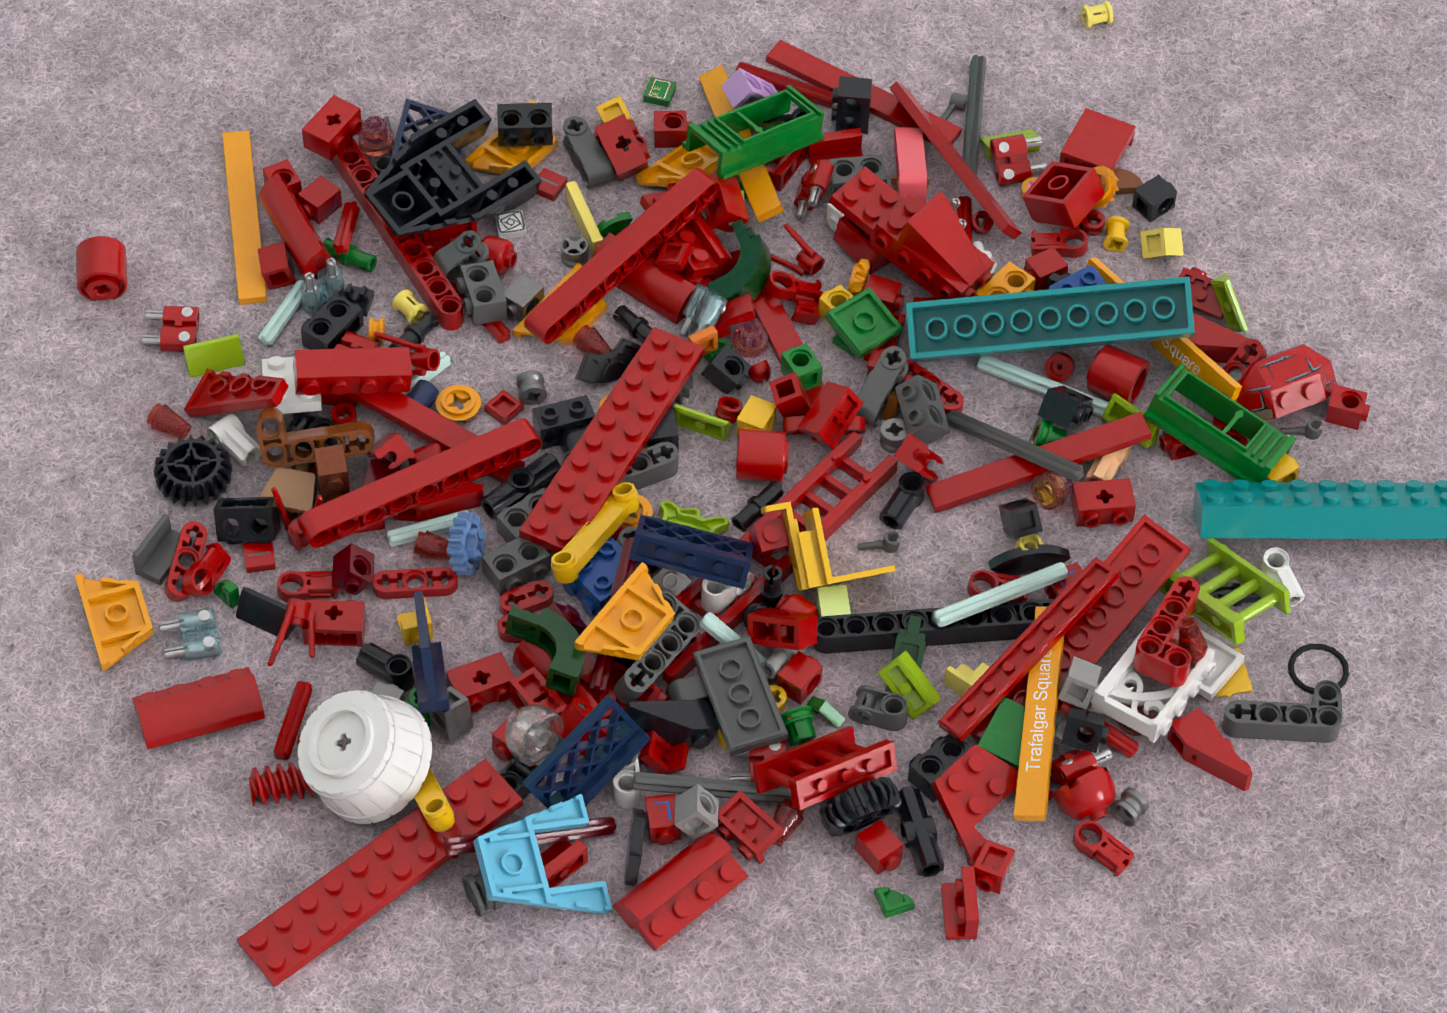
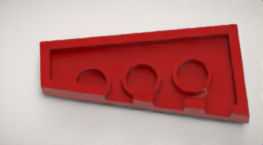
M206 369L184 411L189 417L278 407L289 386L283 378L261 375L251 378L249 374L241 373L239 376H233L228 371L216 374L214 370Z

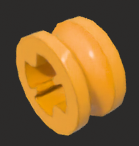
M370 317L369 339H377L380 343H384V340L375 337L373 334L375 331L385 334V318L381 317L380 320H375L374 317Z

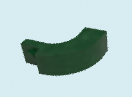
M742 219L732 223L740 245L739 260L727 274L708 283L711 294L722 300L723 303L747 294H751L754 301L763 290L771 271L769 248L760 234L756 235L752 226L747 228Z
M512 606L508 614L504 634L542 648L552 661L548 670L545 687L574 697L580 682L585 658V651L574 648V642L579 637L578 632L566 619L549 609L544 608L541 616Z

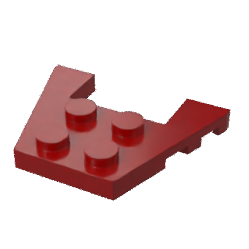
M976 744L931 784L947 820L950 819L957 833L956 839L959 846H963L967 854L969 866H974L986 842L974 826L1012 791L1016 795L1018 770ZM1050 789L1048 792V801L1053 798L1054 792Z

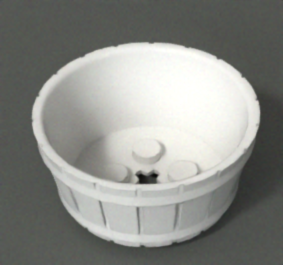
M361 690L336 694L319 705L318 709L308 718L306 726L304 725L299 739L300 743L298 744L299 768L308 786L320 796L323 803L335 814L346 821L356 824L377 823L401 811L420 790L430 767L429 762L432 756L431 734L421 713L412 705L397 698L375 695ZM346 734V737L351 739V744L346 745V750L342 751V747L337 746V743Z

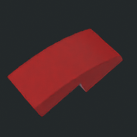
M751 294L726 302L725 311L722 314L717 312L711 325L718 331V338L731 335L730 325L742 324L755 319Z

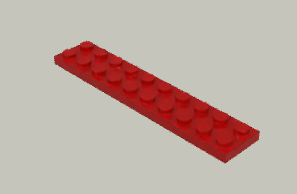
M653 327L519 530L520 538L558 553L586 522H588L586 526L591 523L613 494V488L622 482L704 355L703 346Z
M1145 514L1104 561L1118 571L1119 578L1064 635L1059 693L1073 657L1075 656L1097 665L1191 552L1190 547ZM1029 672L1006 696V698L1024 707ZM1058 699L1057 711H1058V707H1059V705H1060V703H1061V701H1062V700H1060V699ZM999 704L969 734L978 742H980Z
M486 758L442 789L454 812L455 822L451 828L443 832L434 831L428 825L420 808H416L236 939L239 946L274 987L296 973L455 855L448 856L443 848L445 838L488 832L524 805L522 798Z

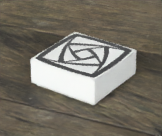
M522 210L495 215L500 238L510 239L527 236Z

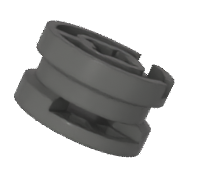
M478 870V874L474 876L468 874L462 877L466 896L474 906L478 917L486 915L489 909L497 910L503 907V902L488 900L481 870Z

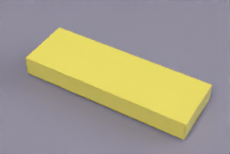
M572 181L566 183V201L583 237L588 242V248L593 257L603 238L577 182Z

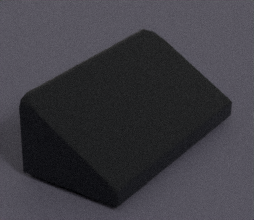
M244 586L241 590L236 618L277 636L285 617L287 605ZM289 625L284 640L289 637L296 626Z

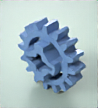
M459 512L457 517L453 518L454 527L450 526L448 531L449 538L446 551L448 557H451L449 564H453L452 571L456 572V575H475L476 570L480 569L479 561H482V555L485 554V540L487 537L485 530H483L484 524L480 523L481 517L477 516L476 512Z

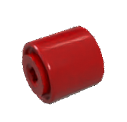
M96 236L82 241L77 246V289L86 299L93 301L116 299L126 292L128 285L126 248L118 239L108 236Z
M1107 344L1096 353L1090 364L1086 378V387L1088 391L1108 400H1111L1113 394L1116 393L1133 405L1147 380L1150 362Z
M739 428L736 479L782 482L783 475L787 474L789 440H786V432Z

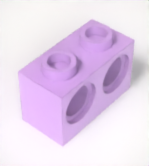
M741 68L721 85L733 109L777 93L773 84Z

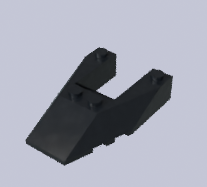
M476 99L412 134L404 147L398 151L386 169L379 174L363 196L397 237L478 221L515 209L535 196L542 180L526 160L483 184L458 154L457 151L483 137L492 120Z

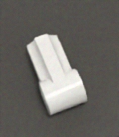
M233 413L228 414L207 428L209 438H213L217 444H222L243 467L252 465L261 456L260 446L245 432L243 424Z
M1270 548L1264 553L1260 570L1287 587L1290 592V607H1294L1304 600L1305 595L1289 566V555L1281 548Z

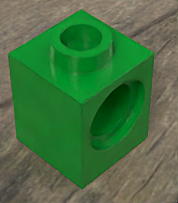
M807 343L789 348L786 352L781 353V372L784 376L796 372L806 391L822 385L823 367Z

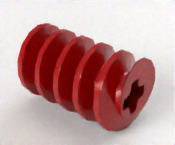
M293 762L288 763L286 772L281 764H276L274 773L271 772L269 766H264L262 775L259 774L256 767L251 770L249 786L252 806H255L257 797L261 799L263 805L267 804L269 795H272L275 803H279L281 793H284L287 801L292 800L293 792L295 791L300 799H304L305 790L309 791L312 798L314 797L313 790L304 780L300 768L297 770Z

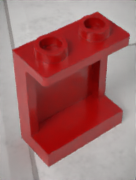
M1085 108L1061 150L1059 162L1090 168L1104 166L1114 171L1127 146H1132L1136 126Z

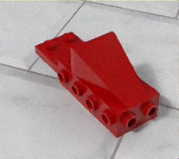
M863 167L831 195L829 203L871 236L868 243L937 300L973 297L979 287L983 288L991 280L993 275L990 272L995 262L971 243L942 192H939L924 205L911 194L906 198L902 197L867 167Z

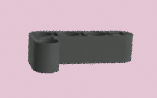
M662 442L642 449L621 483L630 482L639 490L675 476L678 472V448L670 442ZM571 451L565 453L562 457V465Z
M662 591V596L664 600L669 602L675 612L673 621L639 661L636 660L614 686L615 697L624 704L636 702L700 629V622L696 615L669 592ZM633 679L638 683L635 687L630 684Z
M1320 681L1315 686L1311 704L1246 700L1231 701L1225 707L1222 730L1226 735L1233 738L1318 743L1332 742L1338 737L1343 717L1341 689L1333 681Z

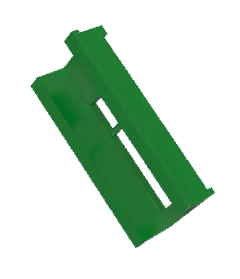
M788 85L783 91L700 124H689L687 140L682 142V147L690 152L705 145L709 146L718 154L716 175L725 180L824 140L825 135L821 132L824 112L791 85ZM791 101L807 113L766 131L757 126L760 123L790 112ZM750 127L757 133L746 139L737 134Z
M1181 363L1155 393L1143 417L1237 480L1242 479L1248 482L1267 480L1272 469L1285 454L1289 455L1297 438L1292 435L1288 437L1186 370L1184 368L1185 365ZM1174 390L1227 424L1223 431L1219 430L1169 396ZM1233 428L1251 441L1245 447L1226 433Z

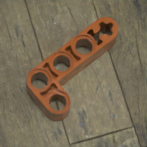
M267 407L258 415L257 435L263 462L270 467L277 468L315 462L314 448L327 447L328 445L325 441L328 438H336L340 441V444H343L345 457L366 454L372 450L374 445V429L365 421L286 432L284 417L279 409ZM273 419L278 425L274 428H267L263 425V421ZM362 434L365 441H360L357 435ZM346 436H348L349 444L347 445L345 444ZM300 442H306L312 448L307 451H301L296 445ZM277 446L283 452L280 455H272L268 452V449Z

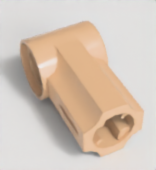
M1131 446L1095 458L1086 475L1085 482L1114 479L1118 470L1123 469L1122 463L1127 461Z

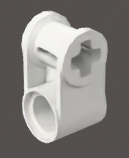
M748 572L744 589L704 579L701 593L702 608L707 612H722L738 596L744 594L749 589L754 575Z

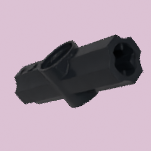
M545 453L525 468L518 467L513 469L509 473L507 481L480 499V504L486 515L492 520L496 519V515L504 508L511 507L523 500L528 494L537 492L553 480L561 465L552 453Z
M913 786L903 787L899 791L902 802L897 809V813L901 820L902 838L905 837L907 841L905 847L910 848L918 875L924 877L937 875V873L944 870V862L937 844V830L932 815L928 816L920 789Z

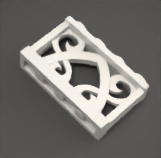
M1141 632L1094 691L1090 711L1105 714L1147 736L1149 741L1155 743L1160 735L1165 736L1168 733L1174 716H1181L1187 705V699L1189 697L1194 698L1197 695L1202 684L1201 681L1204 678L1209 679L1216 667V663L1213 662L1215 650L1211 648L1206 649L1180 635L1175 645L1186 649L1191 654V660L1197 663L1195 668L1189 669L1187 680L1182 686H1171V688L1166 690L1143 693L1142 679L1133 667L1137 641L1142 634ZM1126 683H1133V684H1135V685H1136V688H1137V691H1136V692H1132V691H1133V687H1131V688L1126 687V686H1125ZM1123 704L1131 705V708H1129V707H1127V706H1125V705H1123ZM1137 706H1144L1143 710L1147 716L1150 710H1156L1158 716L1150 719L1138 713Z

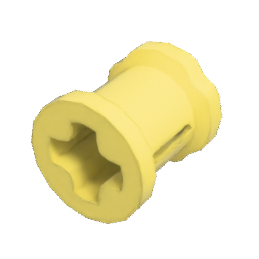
M1108 0L1103 1L1099 5L1081 6V19L1085 27L1091 28L1092 25L1103 22L1107 24L1113 23V10Z
M408 289L399 292L392 301V308L396 312H401L409 324H414L425 312L429 311L428 307L419 303Z

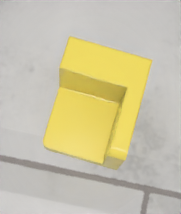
M1159 228L1140 231L1143 259L1183 256L1181 228Z
M982 662L975 671L965 664H960L956 669L948 666L945 670L944 684L962 696L985 673L989 666Z

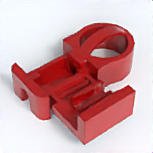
M781 270L772 271L765 282V290L773 298L792 301L793 299V302L797 303L791 321L806 325H815L820 318L819 298L823 294L820 291L822 288L821 282L819 280L816 283L805 282L796 279L794 274ZM775 282L782 284L785 288L779 287Z

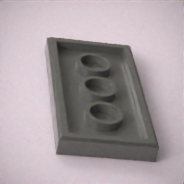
M750 636L693 652V659L730 756L788 740L787 730Z

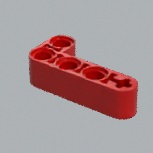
M1182 576L1174 581L1139 637L1133 658V667L1136 671L1172 687L1182 686L1186 682L1192 659L1191 654L1186 649L1175 645V642L1196 608L1200 584L1194 578Z

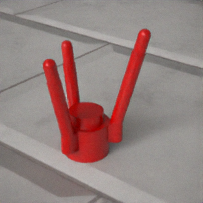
M784 224V228L802 248L796 256L798 265L771 254V261L794 270L801 277L805 273L813 276L821 270L825 259L811 249L789 224Z
M377 331L373 334L382 340L414 350L410 352L411 364L415 367V369H412V376H425L426 371H436L438 369L441 357L437 349L426 348L423 344H415Z
M273 487L271 491L284 522V528L288 532V540L295 550H300L302 547H306L309 542L297 524L298 519L292 522L289 520L277 488ZM321 495L317 496L314 508L321 505L323 500Z
M288 598L285 617L267 662L268 666L273 665L289 625L303 627L304 622H308L309 656L311 658L315 657L314 622L316 612L310 611V602Z

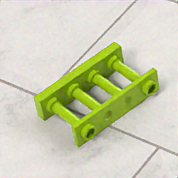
M1214 538L1207 539L1209 556L1183 572L1175 571L1160 589L1166 596L1174 581L1179 577L1188 576L1196 578L1214 566L1221 569L1222 573L1200 586L1196 608L1192 615L1236 646L1245 641V623L1266 609L1274 606L1286 615L1291 612L1290 592L1284 584L1278 583ZM1233 579L1242 584L1220 599L1209 595ZM1253 592L1261 597L1260 600L1239 613L1228 608Z

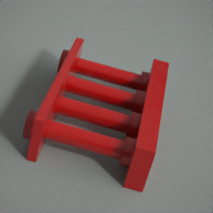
M847 726L752 764L757 793L762 794L779 786L788 788L791 792L792 806L799 810L840 794L854 785L870 781L873 778L877 779L898 770L893 741L885 739L865 748L855 744L852 726Z

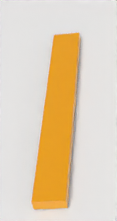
M723 65L698 76L715 117L735 110L721 87L729 79ZM750 128L737 133L743 139L753 136ZM765 164L739 174L759 223L784 212Z
M249 130L222 133L239 305L267 302V294L258 255V249L262 248L250 132Z

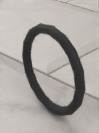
M1308 644L1299 647L1291 655L1288 662L1289 675L1294 684L1305 692L1313 694L1315 688L1306 686L1298 679L1295 674L1294 664L1299 655L1312 649L1330 652L1339 659L1343 666L1342 678L1337 683L1340 689L1348 680V663L1344 656L1333 647L1325 644Z

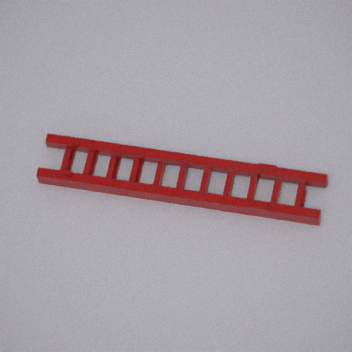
M852 431L776 504L791 502L793 517L797 519L799 532L806 531L804 517L794 511V509L800 503H803L810 509L818 508L820 516L823 517L821 524L826 541L897 473L898 460L888 455L869 472L848 458L862 445V436ZM839 468L860 483L855 488L850 489L831 476V474ZM820 485L841 499V501L835 507H832L812 492ZM782 512L766 513L756 523L782 517ZM750 529L739 540L753 543L749 532ZM753 547L751 558L764 567L773 565V573H775V566L781 568L782 583L793 573L789 547L786 550L787 553L778 561L772 556L757 559ZM754 576L750 588L741 597L738 596L729 604L731 607L722 615L718 613L713 614L734 630L743 621V612L748 605L763 602L760 586L764 582V576L760 579ZM697 578L685 591L682 590L676 598L688 609H691L703 618L708 613L702 608L700 601L704 579ZM707 631L702 634L698 632L692 638V644L683 653L680 652L663 671V680L669 685L675 680L684 678L696 666L693 652L717 646L720 642Z

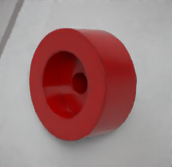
M1064 352L1052 354L1045 363L1047 376L1056 382L1067 380L1075 369L1074 360L1069 354Z

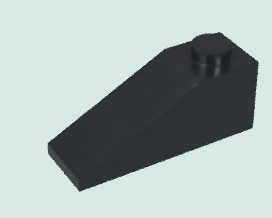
M708 700L628 702L624 708V711L645 733L653 730L667 743L673 745L685 742L689 747L703 748L709 745L719 729Z

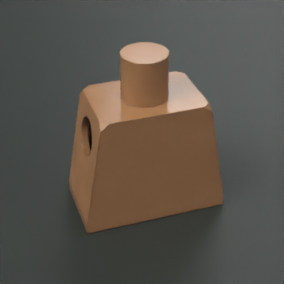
M309 463L293 465L292 469L278 467L274 470L259 497H273L271 489L276 487L289 520L292 522L299 519L304 512L314 508L318 492L316 475L309 473ZM279 512L280 522H283L282 517H281L280 512Z

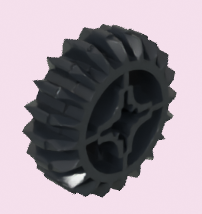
M191 434L188 440H182L179 437L176 444L168 442L167 449H161L160 457H156L154 467L156 486L162 491L164 498L170 497L173 504L181 500V504L185 507L188 501H192L196 507L198 501L203 500L208 505L210 496L218 500L219 492L226 493L227 484H231L233 469L232 463H230V456L224 450L222 444L216 445L213 438L205 441L203 435L198 439H194ZM194 465V474L192 475V466Z
M879 777L877 779L873 778L870 781H864L861 784L844 790L842 793L835 795L834 798L829 799L827 803H824L819 811L821 822L830 836L850 834L872 825L880 819H885L887 815L897 810L902 802L899 796L900 793L891 778Z

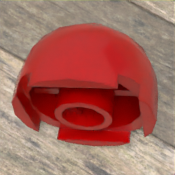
M1099 767L1076 778L1077 781L1071 785H1064L1053 794L1058 806L1070 818L1079 821L1089 818L1091 821L1096 822L1108 815L1105 809L1113 803L1116 790L1107 767Z

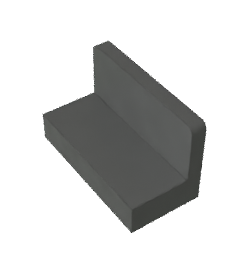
M162 515L132 555L135 574L158 585H161L168 576L180 534L171 529L169 516ZM190 538L188 547H190V546L192 545V540H191V538Z

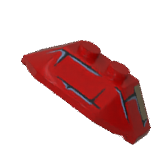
M1305 344L1257 360L1251 364L1239 384L1242 386L1236 402L1262 420H1269L1325 401L1332 394L1334 385H1337L1332 362Z

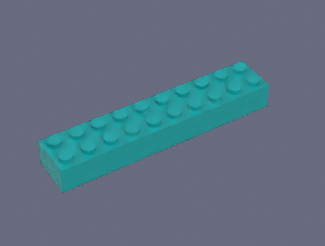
M1190 276L906 303L910 359L915 362L1195 337Z
M1208 479L1204 482H1195L1193 512L1200 538L1447 539V481L1439 480L1435 483H1423L1418 480H1409L1406 483H1394L1389 480H1380L1377 483H1365L1361 480H1351L1348 483H1336L1332 480H1322L1319 483H1307L1304 480H1292L1291 482H1277L1275 480L1248 482L1238 479L1233 482H1220Z

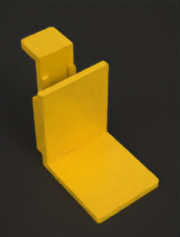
M791 502L760 508L761 514L776 511L782 512L785 530L790 543L789 552L797 591L896 571L895 565L832 577L818 508H813L803 513L806 527L805 532H799L797 519L793 517Z

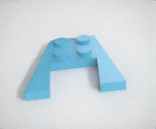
M582 794L563 803L560 802L550 806L548 809L537 814H531L518 822L507 824L481 835L473 841L488 900L608 914L613 910L605 881L549 888L535 833L586 827L590 822Z

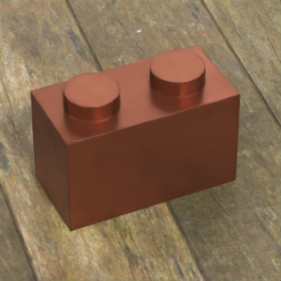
M343 444L314 448L319 493L323 497L321 504L349 493V478Z

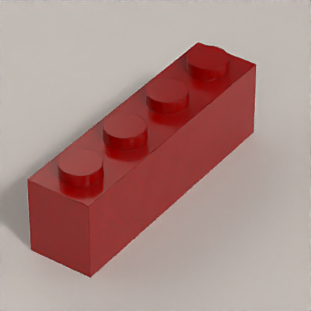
M409 347L295 350L293 359L295 394L313 396L316 394L343 395L345 393L410 392L412 367Z

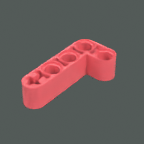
M895 127L894 153L898 184L897 193L904 198L911 194L925 205L927 169L923 132L919 127Z

